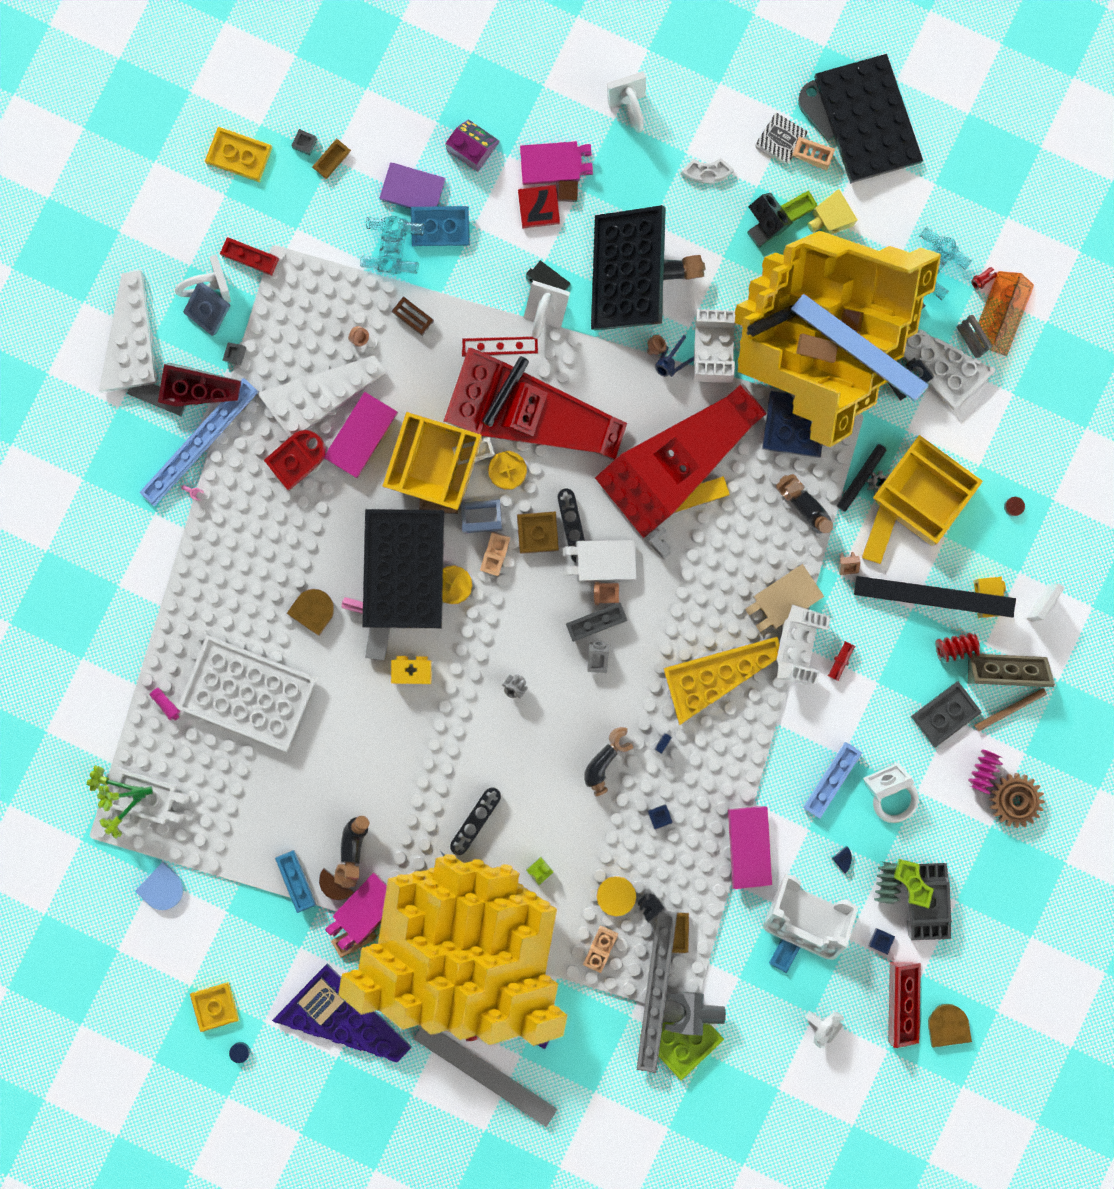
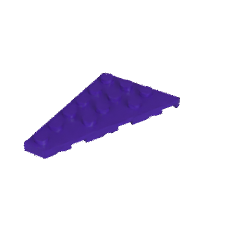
M328 963L272 1020L275 1024L279 1023L309 1035L322 1037L337 1044L341 1043L359 1051L387 1058L396 1063L412 1048L377 1011L361 1015L345 1000L320 1025L315 1019L324 1012L335 998L331 994L330 1000L326 1001L327 997L323 996L317 1002L323 994L329 992L327 988L320 990L322 992H319L304 1008L298 1003L321 979L339 996L341 976ZM326 1001V1003L312 1017L311 1015Z

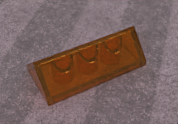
M997 272V277L994 279L978 321L993 346L989 350L1007 356L1034 287V284L1022 273Z

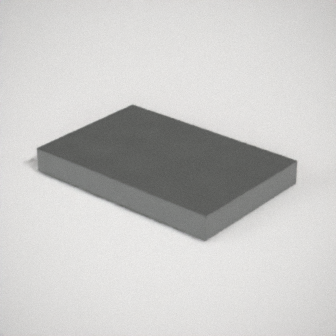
M956 681L910 717L932 746L936 748L981 714L982 711L959 681Z

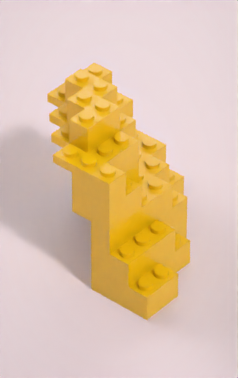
M817 231L786 245L783 255L775 252L764 257L762 276L750 281L748 300L737 304L735 308L734 323L742 326L737 372L795 395L793 414L813 421L810 426V439L827 447H832L852 435L855 416L877 404L879 387L887 381L839 346L835 363L796 354L800 334L831 341L799 316L788 319L754 337L747 335V327L790 305H794L805 294L840 321L843 309L864 312L861 330L857 333L897 361L904 357L907 338L918 332L924 296L935 290L941 254L921 247L912 252L892 246L878 251L822 231Z
M452 854L438 857L435 859L434 868L388 878L378 944H371L361 948L358 970L355 969L342 973L339 996L361 1015L379 1010L402 1030L417 1025L421 1026L430 1035L448 1030L459 1040L477 1036L487 1045L521 1036L531 1045L535 1046L563 1037L568 1015L560 1010L558 1006L554 1005L558 983L545 974L557 908L518 883L520 873L510 865L502 864L499 867L491 868L479 859L463 863Z

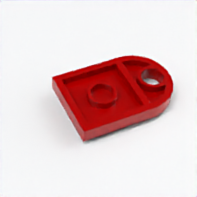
M301 430L289 437L265 458L264 462L284 487L290 491L321 464L326 452L325 443L318 434L309 430ZM315 438L317 446L314 449H310L309 441Z

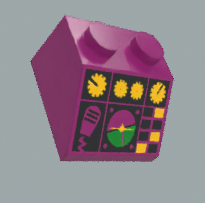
M468 119L456 127L445 142L447 152L476 172H479L500 140Z

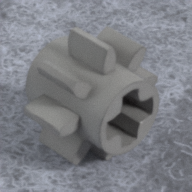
M882 470L878 471L877 475L871 472V478L865 480L869 484L867 490H874V495L889 476L882 475ZM880 479L879 486H876L877 480Z
M509 675L502 684L505 687L504 693L509 698H521L528 689L525 686L526 680L521 675Z

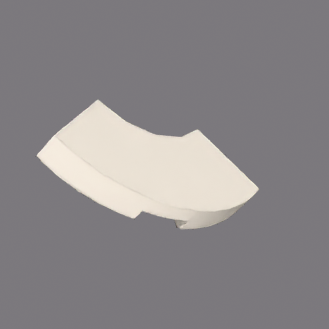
M721 157L709 163L700 162L693 158L680 174L696 183L712 184L728 178L734 173L735 169Z

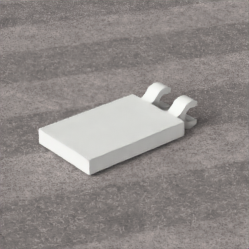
M635 540L576 541V547L562 548L563 556H576L577 567L567 566L563 568L564 576L577 575V581L636 579Z
M120 769L116 782L131 786H143L144 788L152 786L153 794L142 798L128 812L129 814L160 824H166L167 819L177 823L182 822L184 814L170 811L173 800L183 804L188 803L190 795L176 792V785L126 769ZM114 786L113 793L131 792V790ZM123 797L112 801L111 808L124 811L134 801L133 797Z

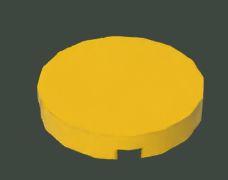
M505 451L496 454L491 459L488 473L495 486L503 490H513L525 481L527 466L524 459L518 453Z
M455 565L446 566L443 568V602L451 605L462 603L471 594L473 587L472 579L463 568Z
M608 877L598 887V905L608 915H625L635 905V888L624 877Z

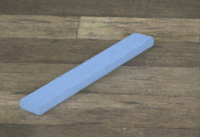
M805 294L791 308L793 313L914 402L928 387L927 383Z
M243 378L241 380L238 400L221 402L139 493L151 505L156 506L259 391Z

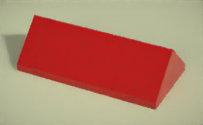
M890 962L888 1042L893 1048L919 1044L921 963Z

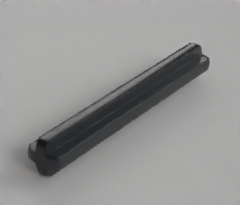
M790 305L747 327V335L754 337L797 316L791 311L794 305Z
M520 356L495 397L482 420L485 425L490 427L493 425L529 364V360L525 357Z
M876 445L838 502L837 508L843 512L848 510L866 483L865 480H868L870 473L873 472L887 451L883 445Z

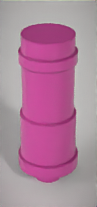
M159 687L149 694L152 700L157 703L168 717L169 721L172 719L176 721L180 718L178 714L181 711L177 709Z

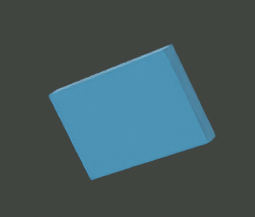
M469 206L411 207L412 247L470 246Z

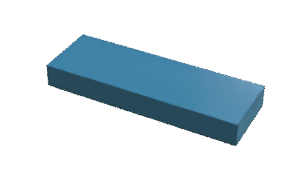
M295 850L276 857L275 860L296 912L299 913L316 906Z

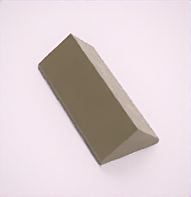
M972 653L971 658L968 657L967 684L1054 687L1055 685L1047 657L980 654L976 656L974 653Z

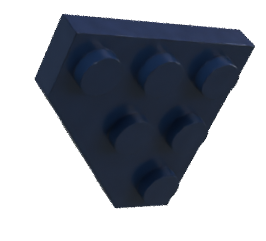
M770 391L762 450L820 458L823 444L810 439L811 421L793 414L794 398L789 393Z

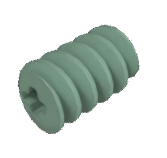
M880 861L884 863V866H879L878 869L883 871V874H877V877L882 879V881L876 882V885L881 887V889L875 890V893L879 894L880 897L874 898V901L894 904L893 902L900 901V898L895 896V894L901 893V890L896 888V886L902 885L901 881L894 878L897 863Z

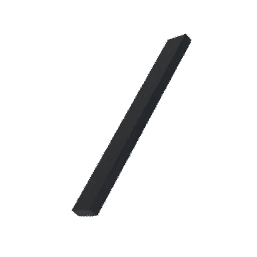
M856 576L854 589L855 596L1014 618L1016 598L863 576Z

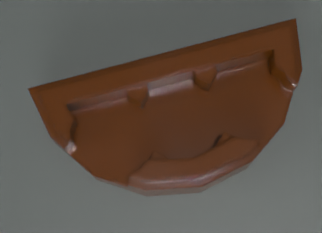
M322 869L319 876V885L321 891L327 897L333 900H344L355 893L351 888H342L340 884L335 883L334 875L327 869Z

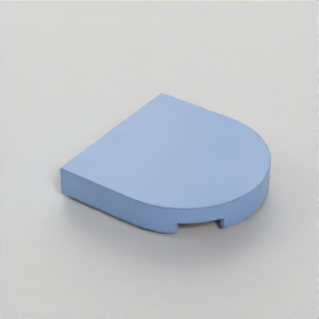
M162 862L135 892L152 908L168 910L176 906L182 899L183 883L181 878L165 862Z

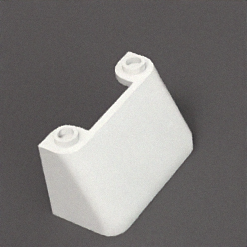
M785 874L767 913L763 929L820 957L829 960L836 959L848 946L859 906L845 899L836 902V904L828 902L800 889L801 882L794 875Z

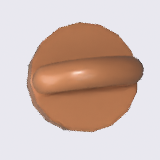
M356 326L350 331L348 340L360 347L367 343L369 333L362 326Z
M660 335L650 337L647 342L648 355H660L667 347L663 337Z

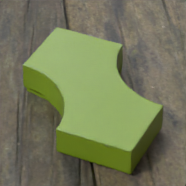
M898 858L894 878L905 885L909 896L908 903L929 908L934 889L922 881L919 873L920 865Z

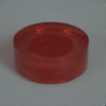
M1014 496L1005 501L1004 510L1009 516L1015 517L1024 512L1025 503L1020 497Z

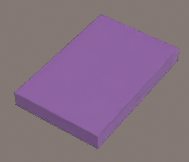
M390 162L379 199L409 209L411 207L438 206L446 178Z

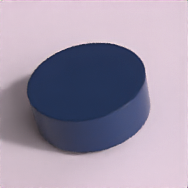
M244 1042L235 1043L229 1051L230 1059L235 1063L245 1062L250 1055V1048Z

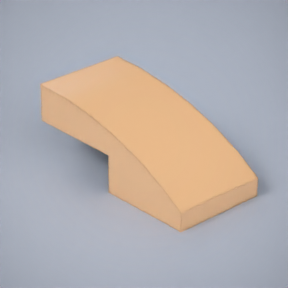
M492 531L480 571L499 576L511 537Z

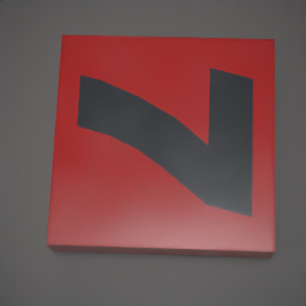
M556 185L518 189L522 229L560 224Z

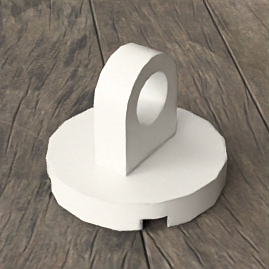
M810 1010L805 1015L807 1020L818 1027L813 1043L820 1049L826 1048L825 1043H832L842 1029L843 1024L840 1022L844 1021V1017L839 1012L831 1013L825 1020Z

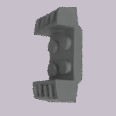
M947 863L919 864V873L922 881L934 890L929 908L909 903L910 921H907L908 937L911 941L951 939L952 918Z

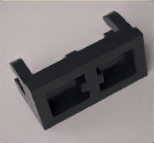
M650 888L646 890L647 893L638 901L640 910H643L645 907L643 915L648 923L665 908Z

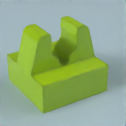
M542 857L526 869L538 885L554 873Z

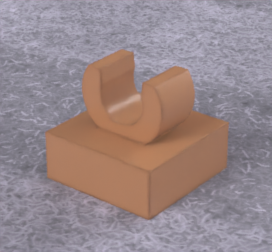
M851 552L850 557H844V554L841 553L838 566L839 575L859 573L860 557L855 556L854 552Z

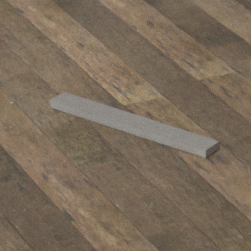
M662 910L656 915L636 1070L656 1073L677 912Z
M420 1027L415 1035L414 1040L545 1127L548 1126L557 1112L556 1107L443 1032L430 1035Z

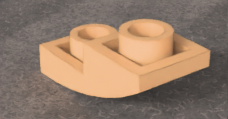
M600 925L583 965L601 973L618 937V933Z

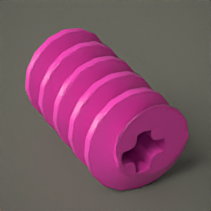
M982 749L980 752L985 757L977 758L981 764L974 765L978 771L971 772L975 779L969 778L968 782L972 784L970 787L985 794H990L991 792L987 787H994L990 780H997L993 772L1000 773L996 765H1003L999 758L1003 757Z

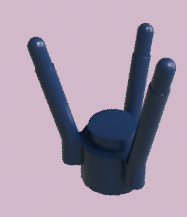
M686 335L682 336L667 357L665 356L669 349L668 346L661 354L659 361L655 364V369L659 375L663 377L670 375L673 377L677 371L694 361L693 356L675 368V361L672 357L686 339Z

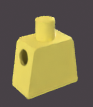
M838 189L814 209L812 214L815 219L808 222L807 225L812 233L821 229L825 233L834 234L855 226L858 219L842 192Z

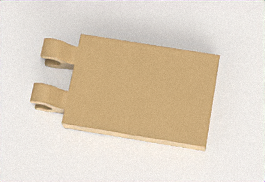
M802 564L753 596L756 602L745 610L748 615H751L761 608L767 617L756 625L761 632L770 625L776 629L784 624V621L789 617L792 605L807 609L825 596Z

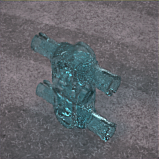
M394 215L386 216L383 219L367 217L366 229L382 230L379 256L362 255L360 267L374 268L378 272L389 275L400 274L401 272L417 274L419 263L404 261L402 258L406 235L415 234L423 236L425 231L424 223L408 222V220ZM398 222V228L392 230V225ZM389 261H393L391 268L387 269L386 264Z
M928 226L920 233L919 237L932 245V251L941 254L938 274L946 263L951 260L963 268V270H966L972 263V259L959 251L960 248L953 238L945 237L944 235L939 236ZM942 245H947L950 251H944ZM936 281L935 290L932 293L942 301L950 290H947Z

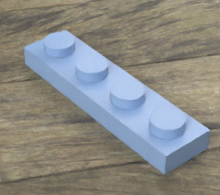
M844 742L802 808L820 819L863 752Z

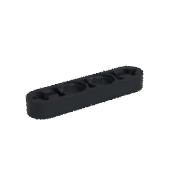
M564 488L558 493V504L568 547H571V544L576 545V541H572L569 538L571 531L577 530L580 533V539L577 541H585L575 494L571 489ZM567 492L568 495L572 496L569 499L570 506L574 504V508L568 507L563 510L562 506L566 507V503L560 497H563V493ZM568 511L576 514V519L573 522H568L565 519V514ZM570 556L571 560L577 563L576 557Z
M490 787L483 793L451 841L450 849L455 855H462L468 850L499 803L501 793L497 788ZM493 791H495L496 797L498 799L492 800L489 805L493 807L492 809H489V807L485 804H482L481 801L484 800L486 803V801L489 798L487 793H492ZM483 807L486 809L487 815L485 818H478L476 816L477 808ZM467 824L475 826L476 832L473 835L466 834L465 826ZM460 833H462L464 837L471 839L470 842L465 840V842L463 843L462 846L464 847V850H455L456 845H454V843H459L462 839V837L459 836Z

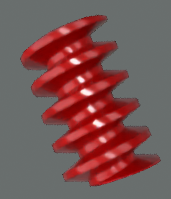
M967 633L966 636L961 634L958 638L952 636L951 639L946 637L943 641L941 639L935 641L939 661H941V658H944L947 663L949 662V656L952 657L953 661H956L958 654L962 660L964 659V653H967L968 657L971 658L973 651L976 656L980 655V645L975 633Z

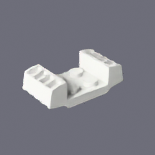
M696 310L694 382L733 383L735 362H733L734 327L736 324L734 323L735 311Z
M792 605L789 617L784 621L777 655L778 679L802 685L817 683L820 671L809 668L816 630H829V616Z

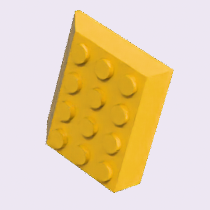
M406 412L382 487L458 510L472 474L483 439L482 435ZM475 442L473 446L463 448L464 444ZM457 446L456 451H455V454H454L452 448ZM459 459L460 461L469 459V462L458 465Z
M918 435L873 496V499L881 508L894 516L899 523L929 545L934 546L938 544L983 481L924 437Z

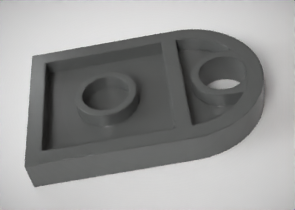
M812 80L802 87L798 97V105L801 112L828 142L834 135L816 81ZM813 88L817 95L810 97L807 95L806 90Z

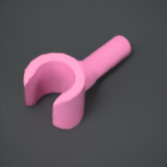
M185 485L181 487L182 490L190 493L192 499L201 500L196 495L198 492L204 493L203 490L199 488L191 489Z

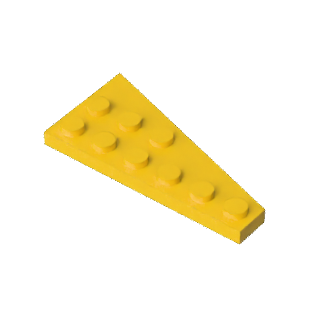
M778 637L663 668L679 725L777 660L780 645Z

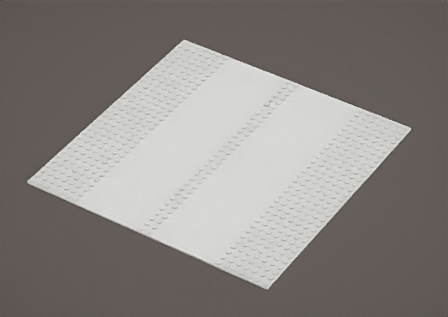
M273 245L270 254L280 259L272 276L263 273L241 345L247 347L242 364L234 366L231 378L240 381L245 378L253 387L261 392L375 356L386 373L308 429L323 439L326 452L364 391L398 411V414L358 478L323 459L320 465L290 491L284 487L264 462V459L283 444L289 436L258 394L210 445L197 486L204 493H197L196 496L198 499H201L200 501L193 499L108 774L109 780L116 781L120 769H126L176 785V792L190 795L188 803L184 804L173 800L170 811L184 814L182 822L177 823L167 819L166 824H160L127 813L118 825L122 835L117 837V839L112 834L108 835L105 833L104 830L106 828L100 825L99 820L102 818L113 820L123 811L110 807V810L105 812L103 807H98L90 837L289 898L291 897L275 858L295 850L316 906L337 912L349 898L333 900L327 897L321 891L319 876L323 868L334 875L337 865L345 864L341 862L343 829L352 818L365 816L370 824L368 833L364 836L362 842L360 862L355 864V866L360 867L356 886L350 887L354 892L373 873H376L387 885L388 878L434 868L435 859L443 857L440 851L445 855L452 854L463 863L479 859L491 868L499 867L502 864L510 865L520 873L518 883L557 908L545 974L645 1003L656 916L648 923L643 915L645 907L643 910H640L638 901L647 893L646 890L650 888L665 907L663 910L689 913L688 953H672L667 994L682 992L700 993L732 882L728 809L753 807L789 681L777 678L778 662L775 660L679 725L663 668L778 637L780 644L784 624L776 629L770 625L760 632L756 625L767 617L761 608L751 615H748L745 609L756 602L753 596L802 564L814 582L817 583L831 532L819 534L813 531L805 518L791 503L794 498L789 501L785 500L777 490L776 485L783 476L794 474L805 486L801 492L806 490L827 511L834 524L838 510L837 504L842 496L863 422V415L855 416L852 435L832 447L822 445L820 458L762 450L766 423L765 415L751 427L702 482L724 476L730 495L674 513L657 527L659 530L666 529V532L658 539L660 541L665 540L671 547L669 549L671 553L665 559L648 543L651 539L650 536L647 535L643 538L595 479L614 460L594 452L490 437L495 455L505 451L518 453L524 459L527 466L525 481L513 490H503L495 486L489 477L488 467L493 457L475 462L462 502L500 499L502 531L493 532L509 536L511 539L499 576L480 571L492 532L463 534L461 504L458 514L444 513L445 545L443 568L455 565L466 570L472 579L473 587L471 594L460 604L451 605L443 602L442 629L390 628L385 661L365 658L370 628L362 627L363 614L343 609L341 606L345 597L363 602L365 509H378L381 506V509L419 510L420 498L382 487L405 414L409 412L448 424L443 421L465 357H462V338L532 336L534 320L310 254ZM403 296L434 319L433 324L429 326V329L425 331L423 336L391 312ZM405 303L402 304L403 307H405L407 310L413 313L424 323L427 322L425 318H423L421 315L415 312L408 305H406ZM398 310L399 313H401L412 323H414L416 326L422 329V326L418 324L415 320H413L411 317L405 314L402 310ZM547 324L544 325L543 331L538 338L537 354L490 355L513 367L520 356L525 357L529 360V364L524 371L525 373L615 418L627 422L616 458L627 450L727 397L740 384L747 388L766 413L770 391L787 393L735 377L733 383L694 382V365L690 364L677 371L673 377L670 375L663 377L655 369V364L660 358L659 355H648L647 352L566 328L561 327L559 329ZM356 326H362L369 333L367 343L360 347L348 340L350 331ZM535 339L465 341L466 353L468 348H474L481 352L535 351ZM498 342L504 344L502 350L497 349L496 345ZM517 342L523 343L522 349L516 348ZM478 343H483L485 348L478 350ZM674 360V361H675V368H676L677 366H679L680 364L683 363V362ZM315 438L309 441V448L314 449L317 446ZM669 450V454L674 456V452ZM682 465L681 469L686 471V467ZM568 488L575 494L585 541L635 540V580L577 581V575L564 576L563 568L567 566L577 567V563L573 562L570 556H563L562 548L568 547L558 504V493L560 490ZM567 492L563 493V497L560 498L565 500L566 507L562 506V509L574 508V504L571 506L569 504V499L572 496L568 495ZM497 508L466 510L467 523L497 521ZM556 511L559 551L520 554L517 514ZM568 511L565 514V519L568 522H573L576 519V514ZM573 530L569 533V538L572 541H577L580 539V533L577 530ZM594 583H619V603L621 602L628 621L572 642L566 623L617 604L599 603V605H595L593 596ZM309 589L324 591L331 597L334 605L333 617L320 636L287 614L298 596ZM206 635L317 678L288 752L182 710L178 714L180 716L178 720L172 719L169 721L168 717L157 703L152 700L149 694L159 687L166 697L176 707L178 706ZM602 641L609 644L607 673L587 672L590 642ZM396 656H408V660H416V656H428V660H432V684H391V660H396ZM412 664L410 668H407V672H410L411 676H413V672H417V668H413ZM509 675H521L526 680L525 686L528 689L521 698H509L504 693L505 687L502 684ZM619 727L628 728L627 735L620 738L619 744L623 745L629 742L633 745V749L626 752L617 751V756L605 771L604 787H607L608 791L601 796H595V790H592L591 787H587L585 784L584 772L586 767L607 744L610 745L609 735L611 731ZM667 733L672 739L661 754L654 750L662 735ZM108 784L109 791L113 792L114 785ZM490 787L497 788L501 793L499 803L468 850L462 855H455L450 849L451 841L483 793ZM493 791L492 793H487L489 798L486 801V803L484 800L481 801V803L487 805L489 809H492L493 807L489 805L492 800L498 799L496 797L495 791ZM666 804L673 823L654 830L647 810ZM479 807L476 809V816L478 818L486 817L487 811L485 808ZM467 824L465 832L468 835H473L476 832V828L473 824ZM460 833L459 836L462 837V839L459 843H454V845H456L455 850H464V847L462 846L463 843L465 842V840L470 842L471 839L464 837L462 833ZM542 857L554 873L538 885L526 869ZM608 877H624L635 888V905L625 915H608L598 905V887ZM600 925L618 933V937L601 973L583 965ZM671 1000L665 1001V1010L684 1015V1008L680 1003Z

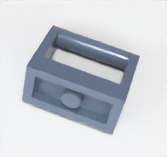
M500 499L461 502L463 534L502 531ZM497 508V521L467 523L466 510Z

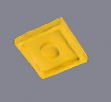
M229 981L190 993L200 1032L240 1020Z

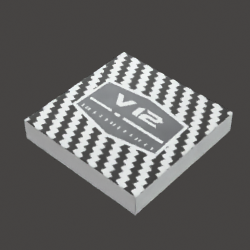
M775 112L755 143V146L788 165L793 157L792 154L798 138H805L808 131Z

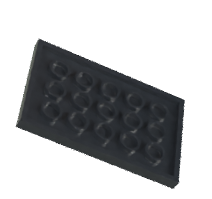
M887 53L822 71L814 75L850 184L914 166L924 161Z
M659 205L595 215L591 330L598 331L662 324L665 206Z
M365 509L363 628L442 629L444 510Z

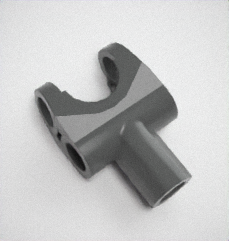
M682 992L666 995V1000L680 1003L684 1008L683 1018L677 1023L666 1024V1031L685 1035H703V1023L725 1024V1006L704 1005L703 993Z

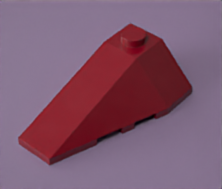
M166 363L163 367L158 403L179 407L237 401L241 381L188 366Z

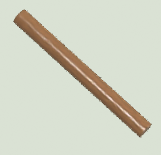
M1042 688L975 724L974 727L979 732L1044 697L1047 693Z

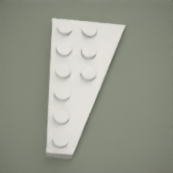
M141 270L121 274L98 390L100 393L157 383L145 285Z
M918 329L917 334L907 338L904 357H902L906 362H909L914 357L916 360L923 359L935 376L927 384L952 410H955L997 370L981 363L976 358L964 354L963 351L928 335L927 332ZM921 367L913 368L920 376L923 375Z
M371 356L264 390L257 394L287 435L291 437L298 431L311 428L384 375L386 371L376 357Z

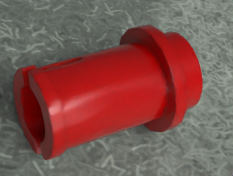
M989 267L980 275L973 276L971 280L972 286L976 290L983 289L985 284L997 277V272L989 276V273L995 270Z

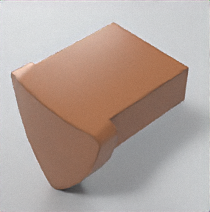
M595 582L593 591L595 605H599V603H619V583Z

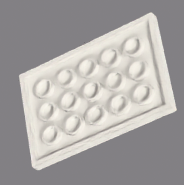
M206 635L177 709L288 752L317 678Z

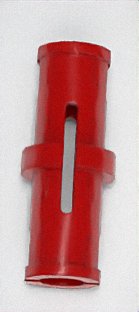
M844 641L838 656L834 658L835 662L827 675L828 677L839 681L845 667L849 665L848 661L854 648H856L855 645Z

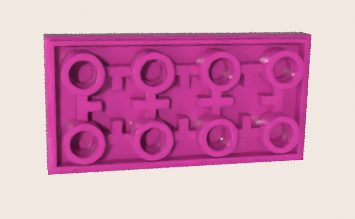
M364 391L326 452L324 459L358 478L397 416L398 411Z
M768 806L728 809L732 888L743 889L772 885Z

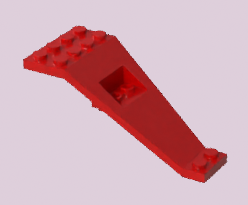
M468 348L443 422L485 437L594 452L612 460L616 459L627 422L615 418L523 372L491 427L485 425L482 420L513 366L474 348Z
M740 384L727 397L622 453L601 471L595 479L640 535L645 538L676 512L751 427L767 413L747 388ZM669 450L674 452V456L669 454ZM682 465L686 467V471L681 469Z

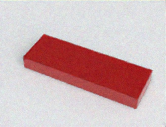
M229 237L226 238L219 253L222 257L270 276L273 275L280 259L275 255Z

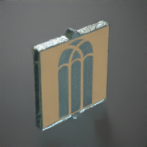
M321 978L297 1004L307 1013L308 1017H311L321 1026L345 1000L339 996L335 987H331Z

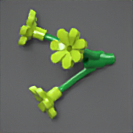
M95 765L89 775L91 779L87 780L86 785L90 786V791L98 789L99 808L103 807V810L106 812L112 807V801L132 796L134 800L113 820H106L104 818L99 820L100 825L106 828L104 830L105 833L108 835L112 834L117 839V837L122 835L118 828L122 819L142 798L153 794L152 786L144 788L143 786H131L109 780L108 777L103 776L104 768ZM110 784L117 787L131 790V792L119 794L118 792L113 793L109 791V786L107 785Z

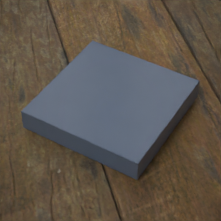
M198 283L183 313L211 336H214L218 332L231 304L206 284Z

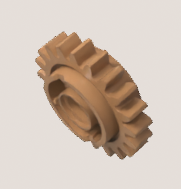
M1015 773L1014 778L1011 774H1007V780L1000 777L1001 784L993 783L997 789L990 790L994 797L988 798L989 801L994 802L989 808L996 809L993 816H1000L998 821L1001 823L1006 820L1005 825L1009 827L1013 822L1014 828H1018L1019 823L1022 827H1027L1026 821L1034 824L1032 817L1040 818L1037 811H1044L1039 806V804L1045 803L1044 800L1039 799L1044 793L1037 792L1041 786L1038 784L1033 785L1035 782L1033 778L1027 781L1028 775L1025 774L1021 778L1019 773ZM1016 795H1018L1020 797V803L1015 806L1013 804V798Z

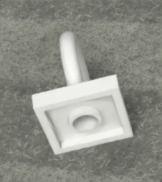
M644 71L607 82V103L609 108L626 104L634 130L637 133H641L644 129V122L638 99L646 97V76Z
M217 254L209 256L213 272L183 280L175 287L177 296L191 297L194 289H184L198 283L210 282L206 284L213 291L219 289L221 297L228 303L231 302Z
M537 281L532 282L524 318L534 320L533 338L537 339L540 337L545 324L561 328L570 296L569 291Z
M899 762L863 778L865 785L874 795V811L883 821L889 823L905 821L917 809L919 795L914 786L915 783L912 776ZM902 789H907L911 795L909 807L898 815L885 813L881 807V799L893 795Z

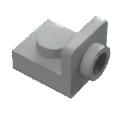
M657 528L649 535L651 539L648 543L665 559L670 555L669 549L671 547L665 540L660 541L658 539L666 532V529L659 530Z
M602 641L589 643L587 672L607 673L609 644Z

